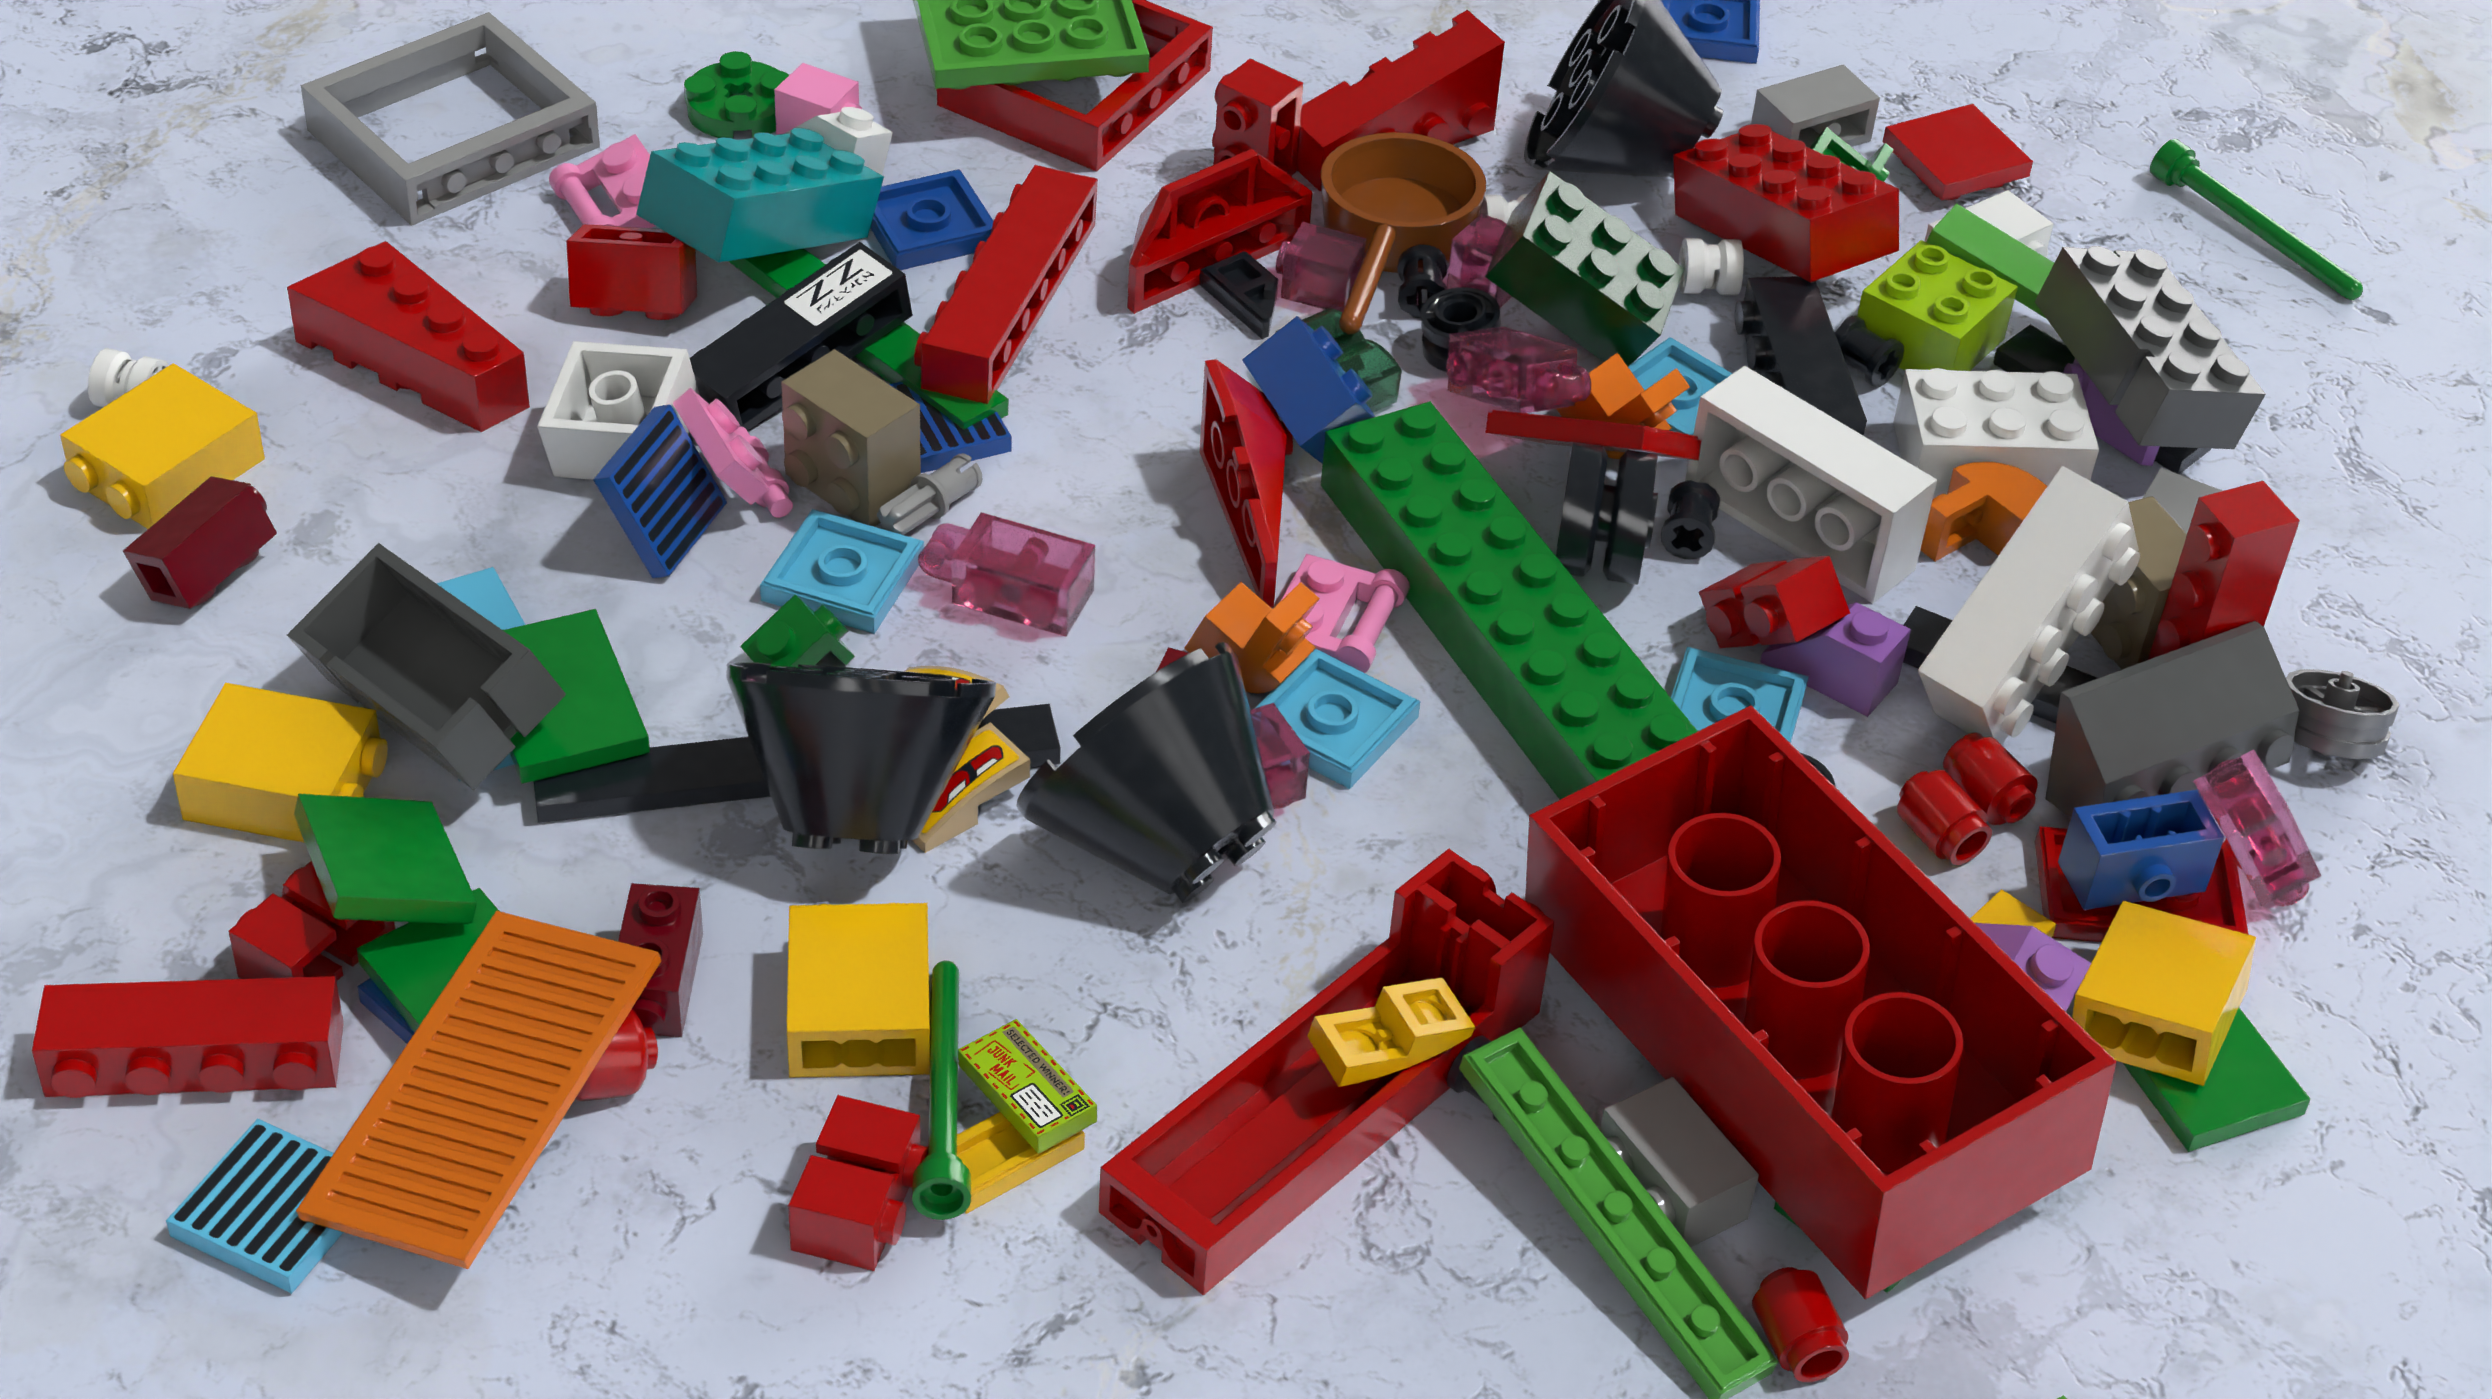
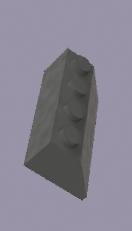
M2253 621L2062 691L2045 799L2071 818L2075 807L2197 790L2202 797L2289 763L2294 748V735L2299 708L2264 626Z

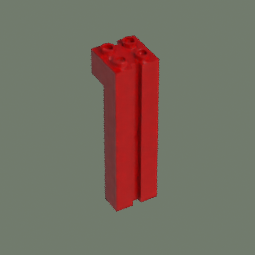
M1447 849L1395 890L1388 939L1100 1167L1099 1213L1139 1245L1149 1240L1162 1251L1161 1262L1204 1296L1450 1089L1446 1081L1448 1072L1458 1054L1471 1040L1483 1035L1489 1040L1494 1041L1519 1027L1522 1028L1540 1013L1555 921L1546 916L1536 905L1523 900L1513 892L1506 896L1504 900L1496 894L1494 881L1484 869L1472 865L1451 849ZM1443 977L1475 1025L1472 1036L1456 1046L1406 1069L1368 1081L1338 1087L1307 1037L1314 1017L1375 1007L1384 986Z

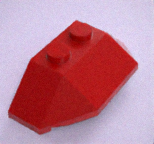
M1253 149L1163 186L1139 218L1129 261L1127 308L1135 314L1194 288L1200 282V269L1240 252L1246 251L1257 260L1309 237L1313 192Z

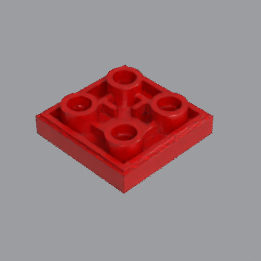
M1974 104L1886 126L1882 141L1894 149L1893 153L1901 160L1902 164L1909 168L1931 190L1932 194L1941 201L1955 200L1961 195L1986 188H1998L2005 183L2030 177L2033 160Z

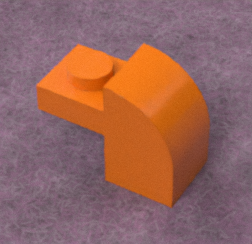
M1616 353L1553 398L1551 402L1562 417L1643 425L1670 430L1672 428L1665 419L1677 411L1671 401L1690 388V386L1676 368L1644 390L1620 355ZM1605 450L1608 457L1612 459H1620L1625 453Z
M1973 462L1953 468L1947 494H1940L1932 500L1920 551L1936 562L1977 539L1999 556L2047 488V485L2024 470L2002 463Z
M1240 582L1205 615L1184 649L1191 653L1201 648L1208 658L1220 654L1215 648L1219 642L1228 643L1238 656L1246 692L1257 694L1270 692L1278 687L1316 649L1305 638L1313 628L1306 621V618L1320 598L1300 582L1272 609L1244 583Z

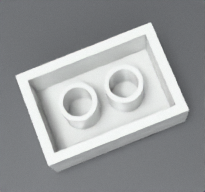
M1940 368L1930 370L1905 369L1893 421L1901 458L1937 479L1933 499L1940 494H1947L1953 468L1973 462H1996L2011 465L2030 473L2047 486L2061 466L2091 480L2099 447L2077 374H2065L2054 371L2028 373L2004 372L2001 370L1954 371Z

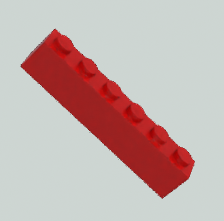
M1034 165L1023 184L1015 185L1008 208L1004 213L998 212L994 219L991 235L986 242L980 241L978 243L972 265L968 271L962 270L959 273L953 295L948 302L942 301L940 303L934 325L929 332H922L918 338L914 363L916 366L921 367V389L988 404L1095 227L1097 178Z

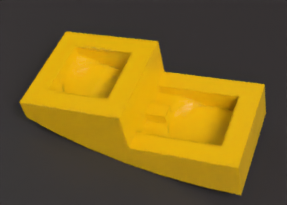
M1443 977L1384 986L1375 1007L1315 1016L1307 1037L1338 1087L1379 1078L1428 1060L1470 1038L1475 1025Z

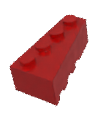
M1466 10L1452 18L1453 27L1438 36L1429 31L1414 40V50L1393 62L1384 57L1370 65L1369 71L1362 80L1352 86L1343 81L1303 104L1301 109L1297 171L1320 192L1322 191L1321 169L1324 161L1332 151L1350 140L1378 133H1411L1436 138L1453 145L1493 131L1505 41L1470 11Z
M387 241L368 247L350 258L287 287L295 340L311 350L318 345L331 350L334 361L350 369H353L358 364L378 373L379 383L395 391H398L400 388L411 389L421 394L422 404L480 432L530 408L524 352Z

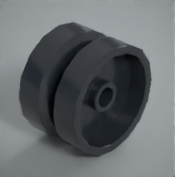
M1573 442L1556 557L1571 575L1584 577L1591 569L1595 541L1606 542L1603 572L1606 579L1638 585L1645 547L1650 548L1658 493L1653 491L1658 454L1627 450L1619 459L1615 486L1604 484L1608 460L1604 447Z

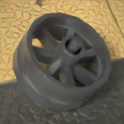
M2300 669L2288 673L2286 677L2299 708L2294 742L2318 751L2319 754L2324 756L2332 755L2352 759H2370L2384 755L2391 735L2389 727L2395 721L2399 703L2393 695L2383 688L2363 679L2353 677L2354 674L2348 671H2341L2339 673L2319 669Z

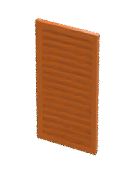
M496 911L297 1208L296 1213L300 1220L469 1269L662 961L659 953Z

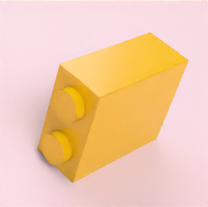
M174 363L60 434L66 459L64 471L72 485L83 493L89 492L107 503L122 518H131L147 529L210 476L234 480L265 459L257 413Z
M225 682L173 772L182 820L305 843L294 816L298 794L364 797V792L372 777L378 778L382 774L387 760L388 745L385 739L380 738L376 710Z
M2122 901L2075 994L2072 1018L2116 1061L2204 1086L2248 989L2256 937Z
M928 903L789 905L787 988L789 1078L930 1075Z

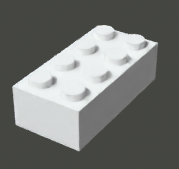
M1745 365L1700 396L1693 434L1702 440L1699 461H1688L1685 481L1704 482L1712 486L1720 496V510L1799 559L1830 555L1839 583L1872 604L1916 570L1937 479Z
M2061 466L1919 667L1918 673L1936 715L1967 733L1978 732L1984 737H1993L2001 745L2008 735L2014 738L2022 732L2033 713L2034 707L2031 703L2044 684L2050 687L2057 682L2069 660L2067 651L2079 634L2087 636L2092 632L2104 611L2105 604L2102 601L2115 583L2121 586L2127 582L2139 562L2140 553L2138 552V544L2127 500Z

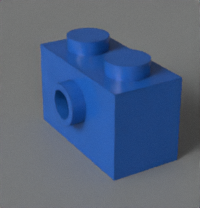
M1296 316L1243 358L1242 361L1298 445L1323 464L1325 431L1374 418L1375 415L1366 404L1373 395L1353 369L1348 370L1346 373L1336 359L1343 354V351L1332 335L1323 326L1314 331Z
M2197 790L2075 807L2058 864L2083 910L2121 905L2122 901L2131 903L2140 901L2153 902L2166 897L2206 892L2224 840V835Z

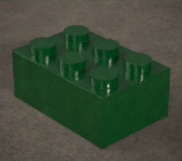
M1549 171L1512 211L1485 278L1601 361L1605 362L1618 353L1625 364L1629 366L1661 335L1685 268L1676 263L1666 251L1654 247L1632 231L1622 219L1610 215L1585 197L1575 185L1566 183Z

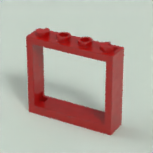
M1132 0L1149 51V57H1151L1149 59V72L1133 73L1086 115L1015 85L1005 84L977 85L965 89L938 88L937 106L1097 172L1210 71L1213 27L1149 1Z

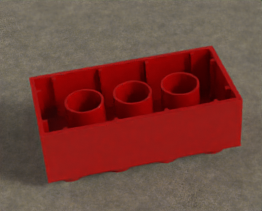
M1752 705L1529 815L1525 901L1533 903L1546 916L1555 921L1550 954L1665 1080L1674 1077L1759 1174L1757 1181L1865 1300L2092 1169L2117 1061Z

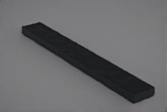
M1050 703L995 709L982 719L977 728L978 730L991 722L1030 758V767L1042 766L1047 760H1051L1053 764H1060L1061 747ZM749 737L650 747V753L533 781L538 823L771 797Z

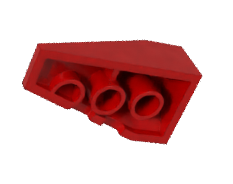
M1217 359L1206 360L1204 366L1199 452L1256 595L1273 608L1285 456L1292 455L1293 437L1284 422L1280 421L1276 410L1262 391Z

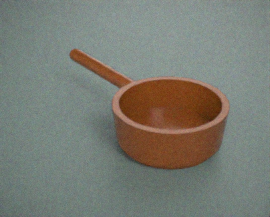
M1378 133L1350 140L1337 147L1326 158L1321 169L1324 227L1332 242L1346 256L1361 264L1339 320L1340 329L1348 335L1355 334L1361 329L1382 272L1398 273V259L1402 252L1408 248L1419 244L1431 245L1438 248L1445 255L1448 264L1470 246L1474 238L1486 192V178L1479 164L1466 152L1450 143L1424 135ZM1423 260L1418 261V272H1423Z

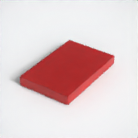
M1500 410L1488 412L1485 433L1544 444L1572 447L1573 442L1603 446L1607 451L1626 452L1627 450L1654 453L1661 457L1698 461L1702 440L1698 439V436L1643 425Z
M2039 826L2035 839L2042 911L2043 916L2056 923L2052 938L2102 942L2120 905L2083 910L2058 864L2068 829ZM2222 843L2206 892L2166 897L2153 902H2134V904L2249 935L2233 843Z

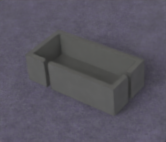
M2091 246L2089 248L2062 247L2035 303L2108 404L2118 405L2115 413L2139 446L2235 449L2266 394L2250 374L2249 367L2242 360L2238 359L2224 341L2221 331L2214 324L2210 323L2196 305L2193 295L2182 287L2168 269L2166 260L2159 254L2147 249H2138L2136 252L2120 250L2112 252L2101 246Z
M380 543L287 634L289 639L329 682L357 703L360 702L364 708L376 710L378 719L472 790H475L515 748L514 744L510 741L513 735L518 732L526 737L566 695L530 649Z

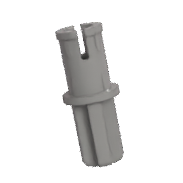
M964 453L957 454L950 462L930 475L924 473L914 477L911 480L910 488L879 508L877 517L882 523L881 529L905 535L930 517L932 519L943 517L948 512L951 503L969 491L977 489L982 484V472L978 464H973L961 473L960 468L970 463L972 458Z

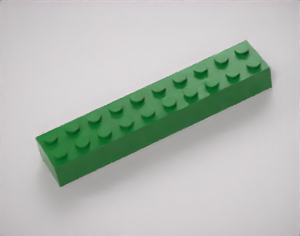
M1431 401L1325 431L1321 487L1384 569L1399 571L1407 578L1410 589L1406 599L1559 800L1698 732Z

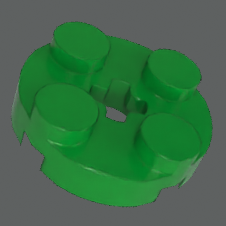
M733 51L723 54L720 57V63L706 66L685 80L684 94L688 118L691 124L703 133L717 138L734 139V131L751 130L752 138H754L756 133L771 134L776 131L774 89L789 76L788 73L770 65L752 61L747 53Z

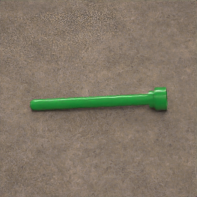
M2171 139L2157 151L2150 165V173L2168 186L2176 184L2178 187L2188 186L2344 298L2355 300L2362 295L2363 285L2358 279L2200 169V162L2195 158L2196 153L2193 149L2178 139Z
M947 960L938 962L932 970L928 1156L915 1169L912 1183V1202L915 1209L920 1214L936 1220H947L960 1216L968 1209L971 1203V1173L957 1156L959 969L953 962Z

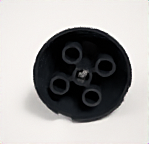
M1599 0L1572 39L1547 85L1556 90L1546 115L1539 111L1534 115L1526 139L1524 159L1528 165L1538 170L1671 177L1674 179L1673 155L1694 149L1701 136L1708 139L1717 129L1724 112L1716 106L1722 89L1719 88L1718 82L1661 0Z
M1219 642L1215 646L1220 653L1217 656L1208 658L1204 651L1199 648L1170 663L1123 694L1078 730L1073 737L1081 747L1058 768L1054 766L1051 760H1047L1021 791L1016 805L1024 818L1168 894L1175 893L1182 903L1191 900L1206 889L1214 880L1210 873L1227 859L1234 866H1238L1259 851L1266 843L1262 836L1276 824L1275 819L1272 817L1274 808L1238 656L1228 643Z
M727 663L726 670L728 684L782 827L785 831L793 832L792 846L813 849H831L832 844L841 843V838L860 839L859 851L899 854L900 849H906L908 840H914L919 837L991 705L996 692V682L972 679V683H957L956 690V680L952 679V676L904 671L798 664V667L771 666V663Z

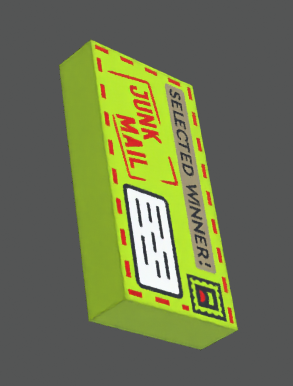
M1017 1019L958 1049L959 1067L1038 1154L1097 1122V1104Z

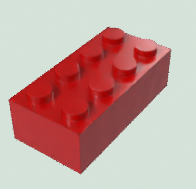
M1746 125L1741 127L1737 134L1722 139H1704L1697 142L1694 149L1673 155L1676 216L1720 238L1740 240L1743 249L1809 282L1899 251V188L1877 179L1873 173L1859 171L1843 164L1835 156L1824 155L1810 149L1802 141L1788 139L1777 134L1767 125Z

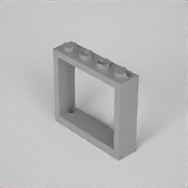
M490 12L301 85L307 131L411 226L600 147L596 102ZM486 47V53L475 57V51ZM489 65L495 68L541 108L539 111L409 164L358 119V117ZM422 190L423 198L418 200L417 192Z

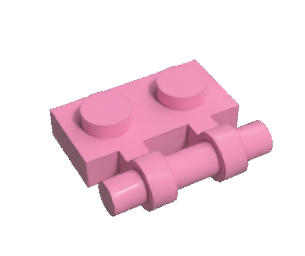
M689 388L673 402L674 407L718 478L750 505L756 502L764 508L767 507L772 516L776 518L784 517L790 513L793 503L788 497L789 485L780 471L770 468L768 465L769 453L760 439L750 436L746 428L740 427L737 419L721 401L715 399L709 404L692 388Z

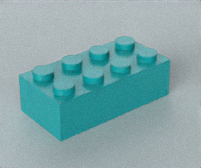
M793 128L791 133L779 135L756 133L754 138L741 140L722 137L717 138L716 143L702 145L682 142L677 144V148L651 151L636 215L720 263L868 238L884 176L864 166L865 160L862 157L851 152L835 150L823 143L824 138L822 135L804 128Z

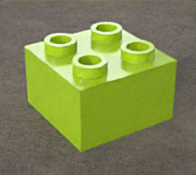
M1920 240L1862 291L1857 316L1863 319L1867 329L1886 341L1896 339L1904 345V355L1899 366L1904 371L1905 369L1930 370L1935 368L1971 371L2005 339L2018 286L1997 277L1987 269L1979 268L1948 253L1940 246L1931 245Z

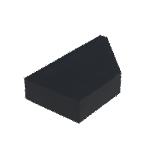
M1246 251L1200 269L1199 285L1261 339L1269 336L1278 295V278Z

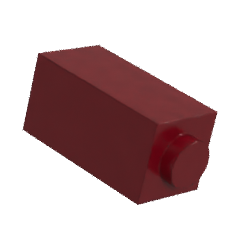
M210 476L126 547L123 553L151 601L191 609L210 599L216 591V586L237 568L252 562L258 556L259 549L273 538L277 532L266 513L267 504L265 499L250 483Z
M631 883L618 942L657 951L662 960L632 1007V1010L637 1013L643 1027L652 1028L655 1036L682 1037L703 937L700 888Z

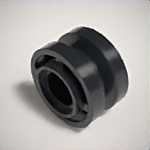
M1458 287L1438 292L1423 304L1420 312L1421 329L1423 332L1422 348L1423 355L1429 364L1449 373H1471L1484 369L1497 360L1502 351L1500 306L1493 296L1479 289Z

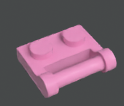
M636 134L621 142L610 145L601 153L578 165L564 163L558 165L550 173L549 184L559 198L567 200L582 224L652 228L655 226L636 215L650 154ZM601 185L620 213L613 217L603 215L588 191Z
M1306 554L1282 600L1300 582L1307 586L1320 599L1306 618V621L1313 628L1305 638L1316 649L1366 673L1376 656L1374 645L1393 608H1398L1403 604L1409 592V581L1401 572L1394 569H1383L1376 574L1333 560ZM1355 601L1367 602L1368 605L1353 634L1343 639L1336 638Z

